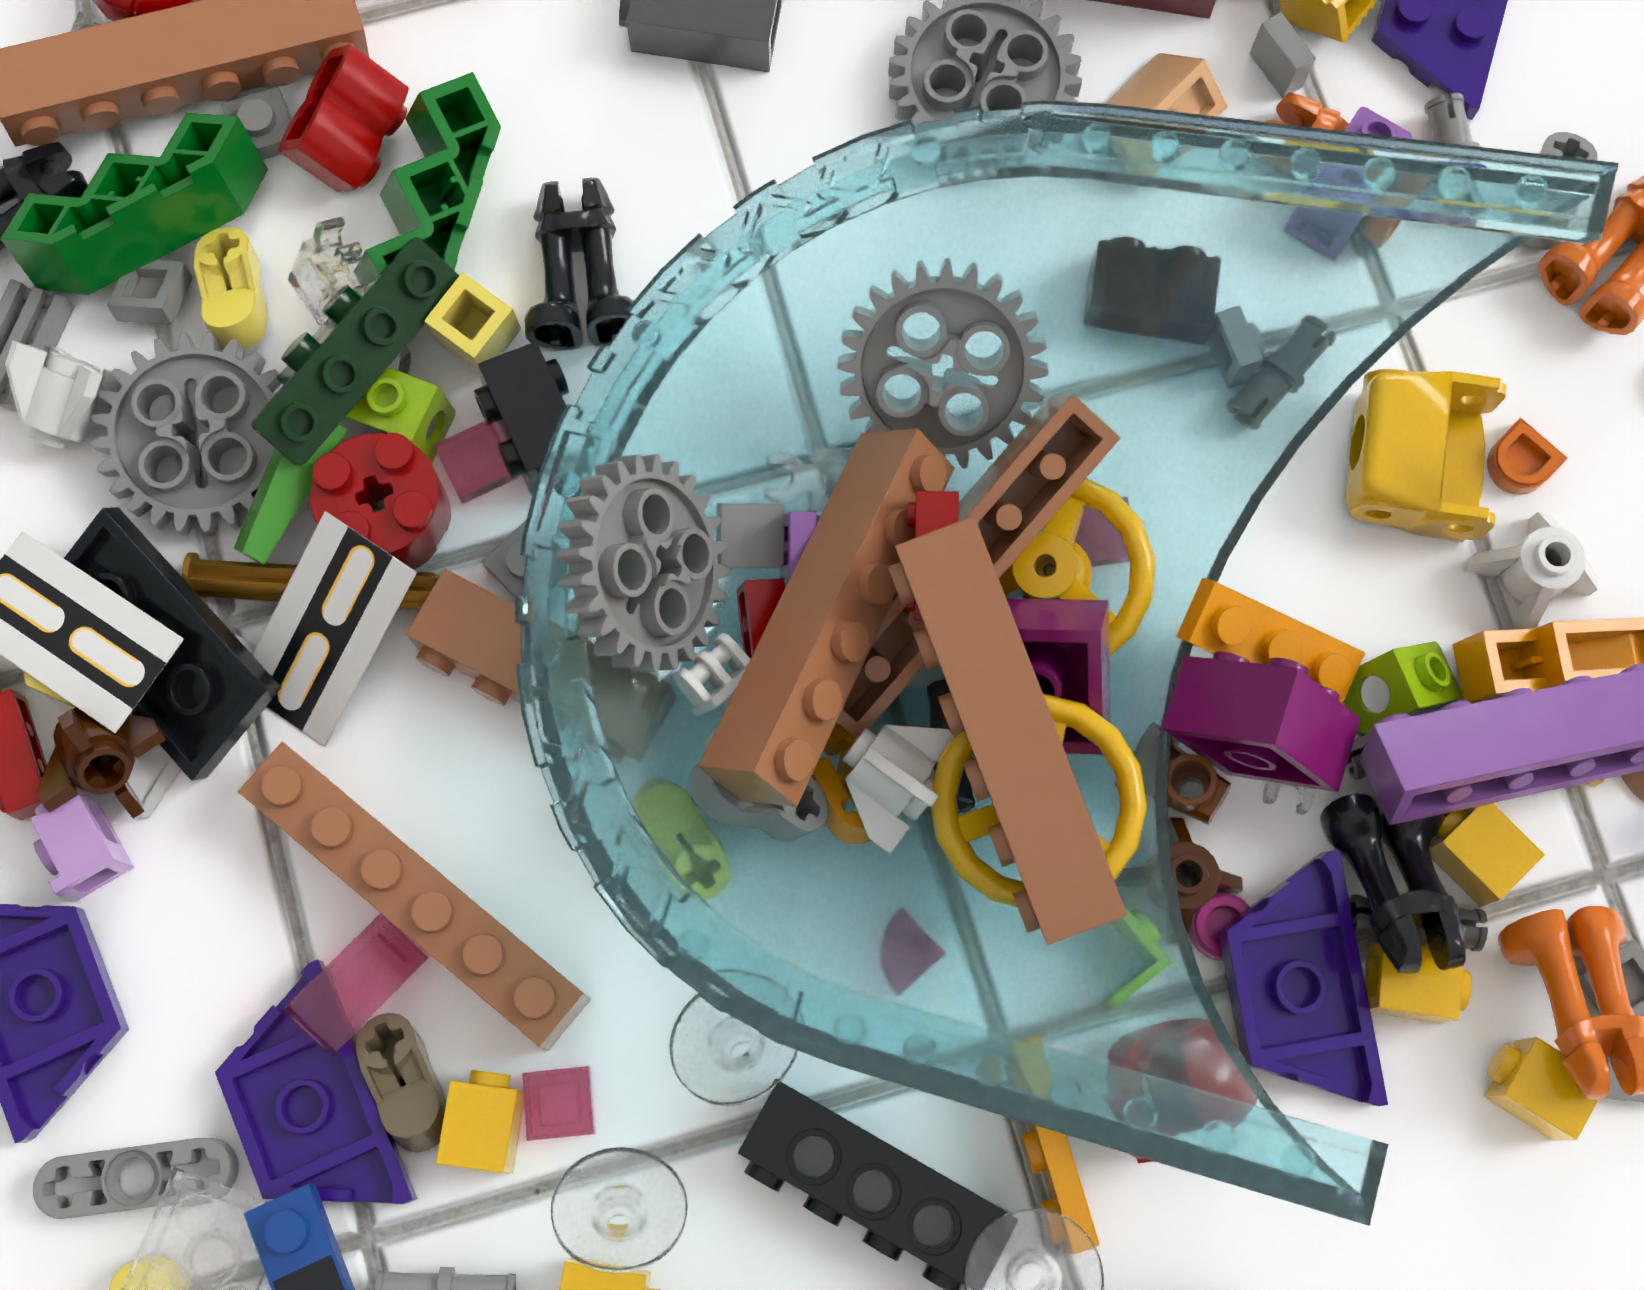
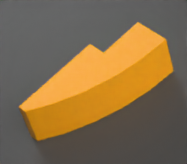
M1644 617L1552 621L1538 628L1481 631L1452 644L1463 699L1473 704L1500 698L1504 694L1519 688H1529L1535 691L1559 686L1577 676L1587 675L1593 679L1617 674L1630 666L1644 663Z

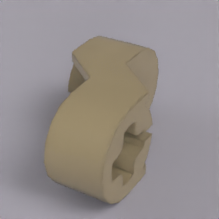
M395 1013L377 1015L365 1023L356 1039V1054L362 1075L376 1102L381 1122L397 1145L409 1152L420 1153L428 1151L440 1142L446 1107L444 1092L430 1064L425 1045L408 1019ZM401 1079H404L406 1083L405 1086H402L400 1082Z

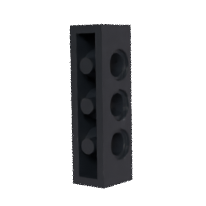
M779 1080L776 1082L738 1151V1154L750 1160L744 1170L745 1174L778 1193L785 1181L808 1194L802 1207L837 1227L844 1215L864 1226L868 1230L862 1242L895 1261L899 1260L903 1250L926 1262L927 1266L921 1276L944 1290H961L963 1285L972 1290H981L1018 1219ZM810 1136L823 1138L830 1144L833 1150L834 1159L831 1168L819 1177L803 1175L794 1163L796 1146L801 1140ZM871 1170L880 1171L885 1174L892 1186L890 1201L885 1207L877 1211L862 1209L857 1205L853 1196V1187L857 1178L864 1172ZM929 1205L941 1206L948 1213L951 1221V1228L947 1238L937 1245H925L919 1242L913 1230L915 1216L922 1208Z

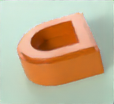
M1520 417L1490 449L1487 457V470L1493 482L1502 490L1512 494H1528L1544 484L1568 457Z

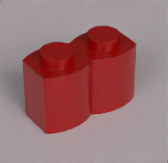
M352 44L334 48L329 52L316 72L305 101L295 113L283 135L278 152L336 192L356 190L358 187H365L379 170L381 158L377 155L383 137L393 135L402 125L407 115V107L404 106L409 87Z

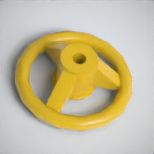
M1086 478L1045 525L1042 533L1038 534L999 578L1006 598L1022 596L1024 599L1099 600L1089 590L1093 574L1090 559L1084 549L1075 542L1085 505L1099 511L1120 533L1130 561L1128 593L1117 616L1109 610L1110 658L1136 634L1153 600L1156 557L1142 519L1116 491Z
M1043 694L1062 744L1066 727L1073 728L1099 747L1115 773L1120 810L1114 835L1109 843L1098 834L1097 836L1113 878L1116 880L1138 850L1148 809L1141 765L1119 729L1087 705ZM964 731L954 735L939 755L931 788L939 796L931 807L935 838L960 878L991 901L1017 908L1013 893L1025 889L1023 882L1004 877L978 858L969 841L989 835L987 828L1000 823L993 804L959 816L957 794L964 770L962 762L969 760L974 754Z

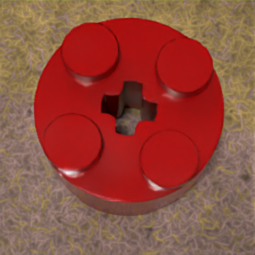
M398 433L362 434L340 443L329 453L320 456L315 462L312 470L313 480L310 488V506L317 525L326 511L413 570L425 564L437 551L436 547L441 541L445 530L447 532L451 521L450 501L431 462L409 439ZM384 500L385 508L374 512L377 508V503Z

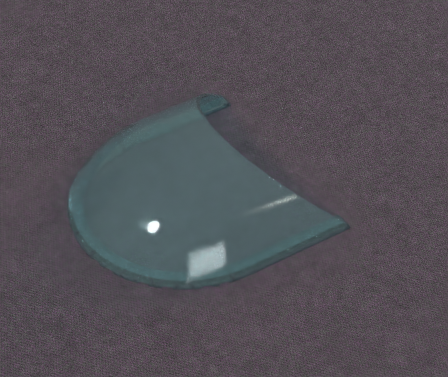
M1047 100L1025 101L1021 109L984 111L982 105L954 110V117L914 125L910 119L860 135L812 157L814 164L780 184L773 179L751 192L733 206L737 212L710 232L705 238L698 233L658 271L626 309L632 315L626 320L609 347L606 348L601 345L587 365V368L592 373L575 405L567 404L540 468L522 536L520 555L526 558L522 594L521 596L515 595V622L521 625V664H516L521 712L535 767L541 769L554 802L550 807L559 830L570 849L578 853L595 883L593 888L625 930L662 967L672 971L678 978L698 992L697 995L720 1012L729 1014L779 1044L840 1067L1371 1226L1390 1144L1285 1115L1279 1110L1233 1043L1203 982L1182 920L1170 856L1167 791L1171 735L1161 729L1184 657L1190 656L1193 645L1176 638L1201 579L1206 578L1218 582L1230 554L1266 493L1305 439L1351 386L1413 326L1474 276L1530 237L1582 244L1602 240L1619 163L1105 103ZM944 258H950L953 276L962 278L971 262L977 263V283L984 285L996 273L1002 275L1003 283L999 293L1001 298L1011 292L1020 290L1024 300L1015 314L1020 315L1035 311L1039 323L1026 336H1044L1047 346L1046 350L1030 358L1046 362L1049 370L1048 376L1030 380V382L1043 390V402L1033 403L1024 401L1023 405L1033 417L1053 393L1074 394L1121 437L1089 474L1087 479L1116 491L1142 519L1156 557L1153 600L1136 634L1109 658L1110 723L1119 729L1141 765L1148 806L1138 850L1115 880L1128 916L1050 945L1046 944L1041 929L1027 933L1018 908L991 901L956 874L935 838L932 811L929 806L926 807L915 821L902 812L897 816L909 825L910 828L891 854L872 840L861 844L844 842L834 836L826 823L816 831L792 842H781L759 828L723 825L707 815L696 805L691 796L689 777L693 767L701 761L707 749L704 740L716 731L726 707L721 703L717 708L697 717L690 710L693 704L679 689L673 676L681 668L689 671L695 665L694 660L678 662V669L631 673L630 668H613L611 656L596 657L593 654L596 637L579 638L577 635L580 624L584 619L582 613L566 614V606L575 597L573 588L559 587L557 582L561 577L570 573L569 564L555 557L556 551L567 549L570 544V539L558 529L559 523L572 522L576 518L568 508L566 501L571 497L584 496L578 481L583 477L596 476L595 465L613 462V458L635 454H640L641 456L659 454L661 462L677 461L679 463V476L693 474L696 477L693 495L704 493L710 495L708 506L704 511L706 517H716L717 503L784 504V514L788 512H816V515H821L860 434L864 433L865 427L871 419L867 416L851 420L849 417V407L860 397L840 395V383L855 374L837 369L838 356L856 352L841 342L842 332L849 329L862 331V328L851 317L852 309L854 306H860L872 311L875 307L868 295L869 288L872 285L882 289L889 295L893 292L891 272L897 270L909 283L916 280L917 261L921 260L927 267L930 277L939 276ZM922 312L912 314L903 324L907 334L915 339L931 337L940 326L934 316ZM982 331L972 335L968 339L965 348L970 354L985 358L993 355L999 349L1001 340L991 332ZM891 346L887 349V353L891 356H908L917 359V357L904 352L902 348ZM942 354L940 361L932 364V374L943 377L947 368H953L952 356ZM968 373L987 385H995L998 382L997 377L993 375L979 376ZM899 374L887 380L884 387L891 396L897 399H906L917 393L920 385L911 376ZM960 393L949 399L946 408L955 416L967 417L978 411L981 402L970 393ZM1014 421L1009 424L1014 433V438L1025 427V425ZM997 437L991 440L993 459L989 461L982 456L977 448L968 450L969 462L968 468L965 469L961 468L955 454H946L945 458L955 468L944 491H959L960 502L1006 449L1008 444ZM1085 505L1075 542L1087 553L1092 565L1093 574L1089 590L1099 600H1109V610L1117 616L1128 593L1130 561L1120 533L1099 511ZM715 529V530L712 532V533H713V536H714V541H716V529ZM728 568L730 575L718 578L717 587L727 595V602L713 603L712 608L721 621L720 625L704 627L710 643L708 646L694 647L695 656L702 650L708 653L715 648L713 641L721 633L732 637L743 650L736 590L745 580L780 578V568ZM784 579V581H785V588H786V585H787L789 579ZM1022 596L1016 597L1017 599H1024ZM728 664L723 666L728 674L733 672ZM924 665L869 730L877 734L884 724L930 728V705L927 686L937 680L945 679L941 667L938 666L927 671ZM708 681L703 684L708 692L713 689ZM823 750L820 758L827 757L836 770L840 756L838 754L828 756ZM1066 754L1095 831L1109 843L1113 838L1120 810L1115 773L1104 755ZM973 792L975 807L968 812L993 804L991 798L988 797L977 801ZM850 797L844 810L846 813L857 811ZM990 834L969 841L978 858L1004 877L1022 881L1015 863L1004 867L1001 866Z

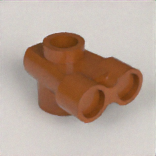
M1152 724L1135 753V757L1142 769L1146 798L1148 797L1209 825L1228 795L1232 783L1217 774L1213 765L1206 758L1196 754H1188L1178 747L1179 741L1161 729L1160 726ZM1187 782H1196L1203 787L1204 794L1198 798L1188 799L1181 797L1179 790Z

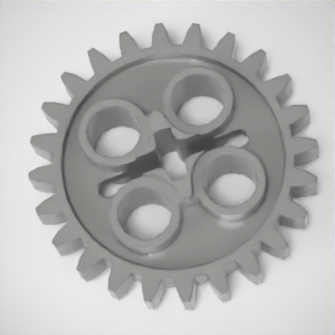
M926 0L923 2L922 20L912 16L907 17L905 25L906 36L896 35L893 52L895 56L889 58L888 76L893 79L889 80L888 95L889 99L899 100L896 102L895 108L896 120L911 119L908 125L907 137L912 140L924 134L928 136L925 150L927 155L933 154L943 146L948 149V166L952 167L960 155L963 154L969 156V165L973 172H976L979 168L982 157H990L993 167L998 172L1002 171L1005 155L1011 154L1015 161L1022 166L1026 164L1028 146L1043 155L1047 151L1050 139L1048 135L1056 138L1063 136L1066 125L1065 119H1073L1078 102L1074 98L1079 97L1082 78L1076 75L1079 72L1082 59L1080 55L1070 54L1075 39L1073 34L1057 36L1062 19L1060 15H1055L1045 20L1040 18L1044 1L1037 0L1028 8L1021 6V0H943L942 8L939 9L936 5ZM1004 35L1006 38L997 53L994 72H991L986 79L973 119L965 120L963 116L972 102L975 82L978 83L983 76L996 36ZM968 38L978 42V44L964 46L956 40ZM1024 58L1033 62L1034 65L1027 67L1019 66L1012 62V60ZM944 87L951 88L958 94L945 97L935 93V90ZM999 107L1005 108L1014 115L1006 118L998 117L991 113L990 110Z
M944 258L939 276L931 277L923 261H917L916 280L909 283L897 270L892 271L891 284L893 292L889 295L882 289L872 285L869 288L868 295L875 307L872 311L860 306H854L852 309L851 317L862 328V331L853 329L843 330L841 342L848 348L856 351L838 356L837 369L855 374L842 381L839 389L842 396L860 397L849 407L850 419H861L869 416L871 419L867 423L864 433L918 428L944 457H946V454H955L962 469L968 468V450L977 448L988 461L993 459L991 440L997 437L1009 445L1014 439V433L1009 424L1014 421L1026 425L1032 419L1031 413L1023 405V402H1043V390L1030 382V380L1046 377L1049 373L1046 362L1030 358L1046 350L1047 346L1044 336H1026L1039 323L1035 311L1020 315L1015 314L1024 300L1020 290L1011 292L1001 298L999 293L1003 283L1002 275L996 273L984 285L977 283V263L971 262L962 278L953 276L950 258ZM915 313H928L935 317L940 326L931 337L915 339L904 330L903 324L905 320ZM982 331L991 332L1001 340L999 349L993 355L985 358L976 357L965 348L968 339L975 333ZM891 346L902 348L904 352L911 356L917 357V359L908 356L894 357L887 353V349ZM942 354L952 356L953 368H947L943 377L932 374V364L938 363ZM968 373L979 376L993 375L997 377L998 382L995 385H987ZM895 375H909L919 383L920 388L912 397L897 399L885 390L884 385L886 381ZM960 393H970L981 402L978 411L967 417L953 415L946 408V404L954 395Z
M180 332L177 350L171 351L157 338L154 339L155 358L148 361L142 354L134 350L131 352V357L137 368L136 371L129 374L116 368L112 370V374L122 387L118 393L109 390L99 391L98 395L112 407L110 413H100L91 416V421L107 430V435L90 441V444L98 452L111 455V457L102 461L96 468L105 477L120 476L112 484L109 492L118 499L133 495L127 508L128 511L140 517L152 508L150 524L161 530L174 516L176 531L185 536L189 535L195 520H198L203 532L209 536L215 535L217 518L223 517L235 530L241 528L239 510L244 507L248 510L250 509L275 448L258 434L251 425L255 417L277 393L273 392L281 385L276 379L279 375L276 369L261 374L266 360L260 353L255 351L242 361L244 347L236 339H232L223 351L220 352L219 341L213 333L206 332L200 348H196L193 340L186 332ZM190 381H196L197 383L195 388V415L209 429V432L200 434L198 438L199 451H201L202 462L208 476V485L205 488H199L198 486L200 478L199 451L186 440V436L196 433V420L187 395V384ZM227 387L238 388L239 399L230 411L224 413L213 412L212 400L217 392ZM163 395H174L175 408L166 419L152 421L149 414L153 401ZM234 447L245 448L246 462L238 472L230 475L221 474L219 461L222 455L228 449ZM180 455L182 459L180 474L172 481L166 483L158 482L156 474L160 462L168 456Z
M635 454L613 458V462L595 465L596 476L583 477L578 481L584 496L571 497L566 501L568 508L576 518L575 521L559 523L558 525L561 533L570 539L569 548L555 552V557L562 562L568 563L570 573L557 581L558 586L573 588L575 597L568 603L565 611L566 614L582 613L584 619L580 624L577 635L579 638L596 637L593 654L596 657L611 656L613 668H630L631 673L678 669V662L693 661L695 659L694 647L709 645L710 641L704 627L719 626L721 622L717 613L712 608L715 602H727V595L717 587L718 578L730 575V570L718 564L717 555L728 548L727 542L714 541L712 533L719 526L721 519L720 516L706 517L704 511L708 506L710 495L708 493L693 495L696 477L693 474L679 476V463L677 461L661 462L659 454L645 456Z

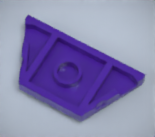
M1382 0L1371 41L1392 59L1402 61L1408 67L1410 74L1427 88L1434 82L1449 95L1451 93H1461L1464 97L1467 119L1473 120L1481 106L1508 0Z
M1340 850L1321 852L1218 931L1239 1050L1249 1067L1367 1105L1385 1106L1388 1105Z
M0 904V1104L14 1142L27 1143L37 1137L129 1031L84 909L76 906L43 905L41 907L18 904Z
M317 959L310 962L301 971L300 974L303 976L277 1006L272 1005L257 1022L251 1037L244 1045L236 1047L215 1071L263 1199H276L304 1185L315 1184L321 1201L411 1203L418 1199L396 1142L385 1130L376 1102L362 1075L356 1054V1042L324 961Z

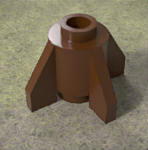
M77 707L57 717L59 722L56 724L53 734L55 748L37 789L41 803L50 813L79 795L76 789L78 787L97 795L114 792L116 798L133 819L145 812L128 779L135 763L134 755L138 758L166 740L155 720L129 714L115 734Z
M1170 817L1166 821V848L1147 865L1146 869L1121 872L1115 880L1118 890L1141 891L1144 889L1148 901L1158 911L1170 915L1167 917V950H1181L1185 948L1193 912L1207 904L1216 893L1238 894L1243 891L1242 877L1220 870L1215 857L1205 847L1193 843L1184 818ZM1177 867L1181 868L1183 876L1191 878V887L1183 886L1178 882L1176 878Z

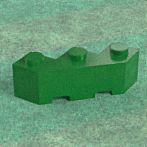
M474 72L418 93L405 120L424 158L392 170L379 195L400 236L364 251L353 271L360 285L373 282L403 246L415 237L422 239L455 271L458 261L457 257L484 182L485 171L501 130V125Z
M186 113L160 157L107 153L81 198L29 193L2 235L1 241L35 287L46 291L89 295L243 215L263 181L268 168L238 116Z

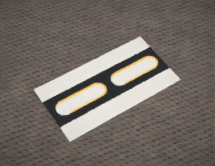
M326 511L320 519L252 654L282 687L266 707L324 747L328 743L417 573Z
M21 531L0 559V655L116 734L184 639L24 531Z

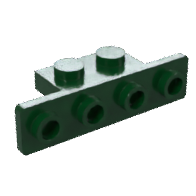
M415 237L403 246L373 282L356 286L354 289H351L348 285L343 286L322 309V313L328 319L317 332L311 336L305 331L282 355L281 360L287 366L276 379L283 386L252 421V428L293 464L304 465L425 324L424 320L457 280L459 274L422 239Z

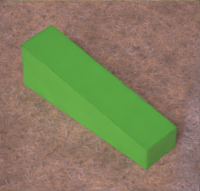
M339 424L304 465L293 464L274 448L234 545L235 550L255 562L263 565L266 563L310 492L313 480L312 470L315 462L320 456L329 453L339 445L347 432L346 428Z

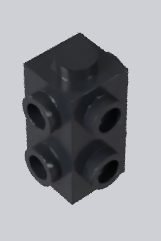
M537 341L478 363L482 387L473 390L474 396L486 424L490 425L498 422L506 441L498 443V448L510 477L513 479L522 475L531 495L544 489L547 492H558L574 485L580 479L581 474L588 472L586 449L593 447L594 442L582 413L579 411L570 414L562 396L569 393V388L558 361L554 358L546 362Z

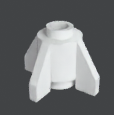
M12 341L5 362L19 420L32 428L29 437L40 443L60 449H67L70 440L84 442L85 439L100 428V426L91 421V416L100 413H110L112 406L98 395L99 391L109 390L118 393L122 387L115 379L111 370L103 368L102 374H100L101 368L72 357L65 351L52 346L46 352L43 349Z
M1538 511L1529 518L1527 537L1514 547L1474 553L1467 559L1465 572L1494 578L1501 574L1507 591L1522 602L1517 606L1514 629L1537 628L1550 600L1563 591L1590 596L1598 590L1599 577L1586 559L1583 546L1575 535L1565 530L1551 514Z
M884 724L877 734H874L865 727L842 759L852 767L846 775L845 781L868 838L890 854L910 828L909 825L897 816L902 812L915 821L926 807H932L939 797L931 790L936 771L933 768L938 763L939 755L953 738L949 729Z

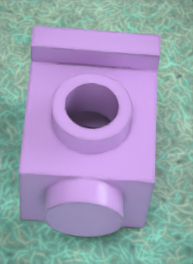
M79 792V795L50 813L41 803L34 811L36 816L30 819L40 837L39 840L33 843L38 858L52 875H60L48 882L53 893L76 902L134 868L100 803Z

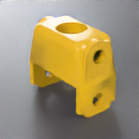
M1377 369L1365 374L1362 393L1356 400L1345 494L1346 506L1350 510L1349 514L1361 521L1388 525L1418 536L1458 542L1483 538L1494 528L1495 514L1489 512V508L1479 507L1485 469V438L1481 414L1493 412L1506 398L1507 386L1500 382L1501 378L1456 371L1413 372L1399 369Z

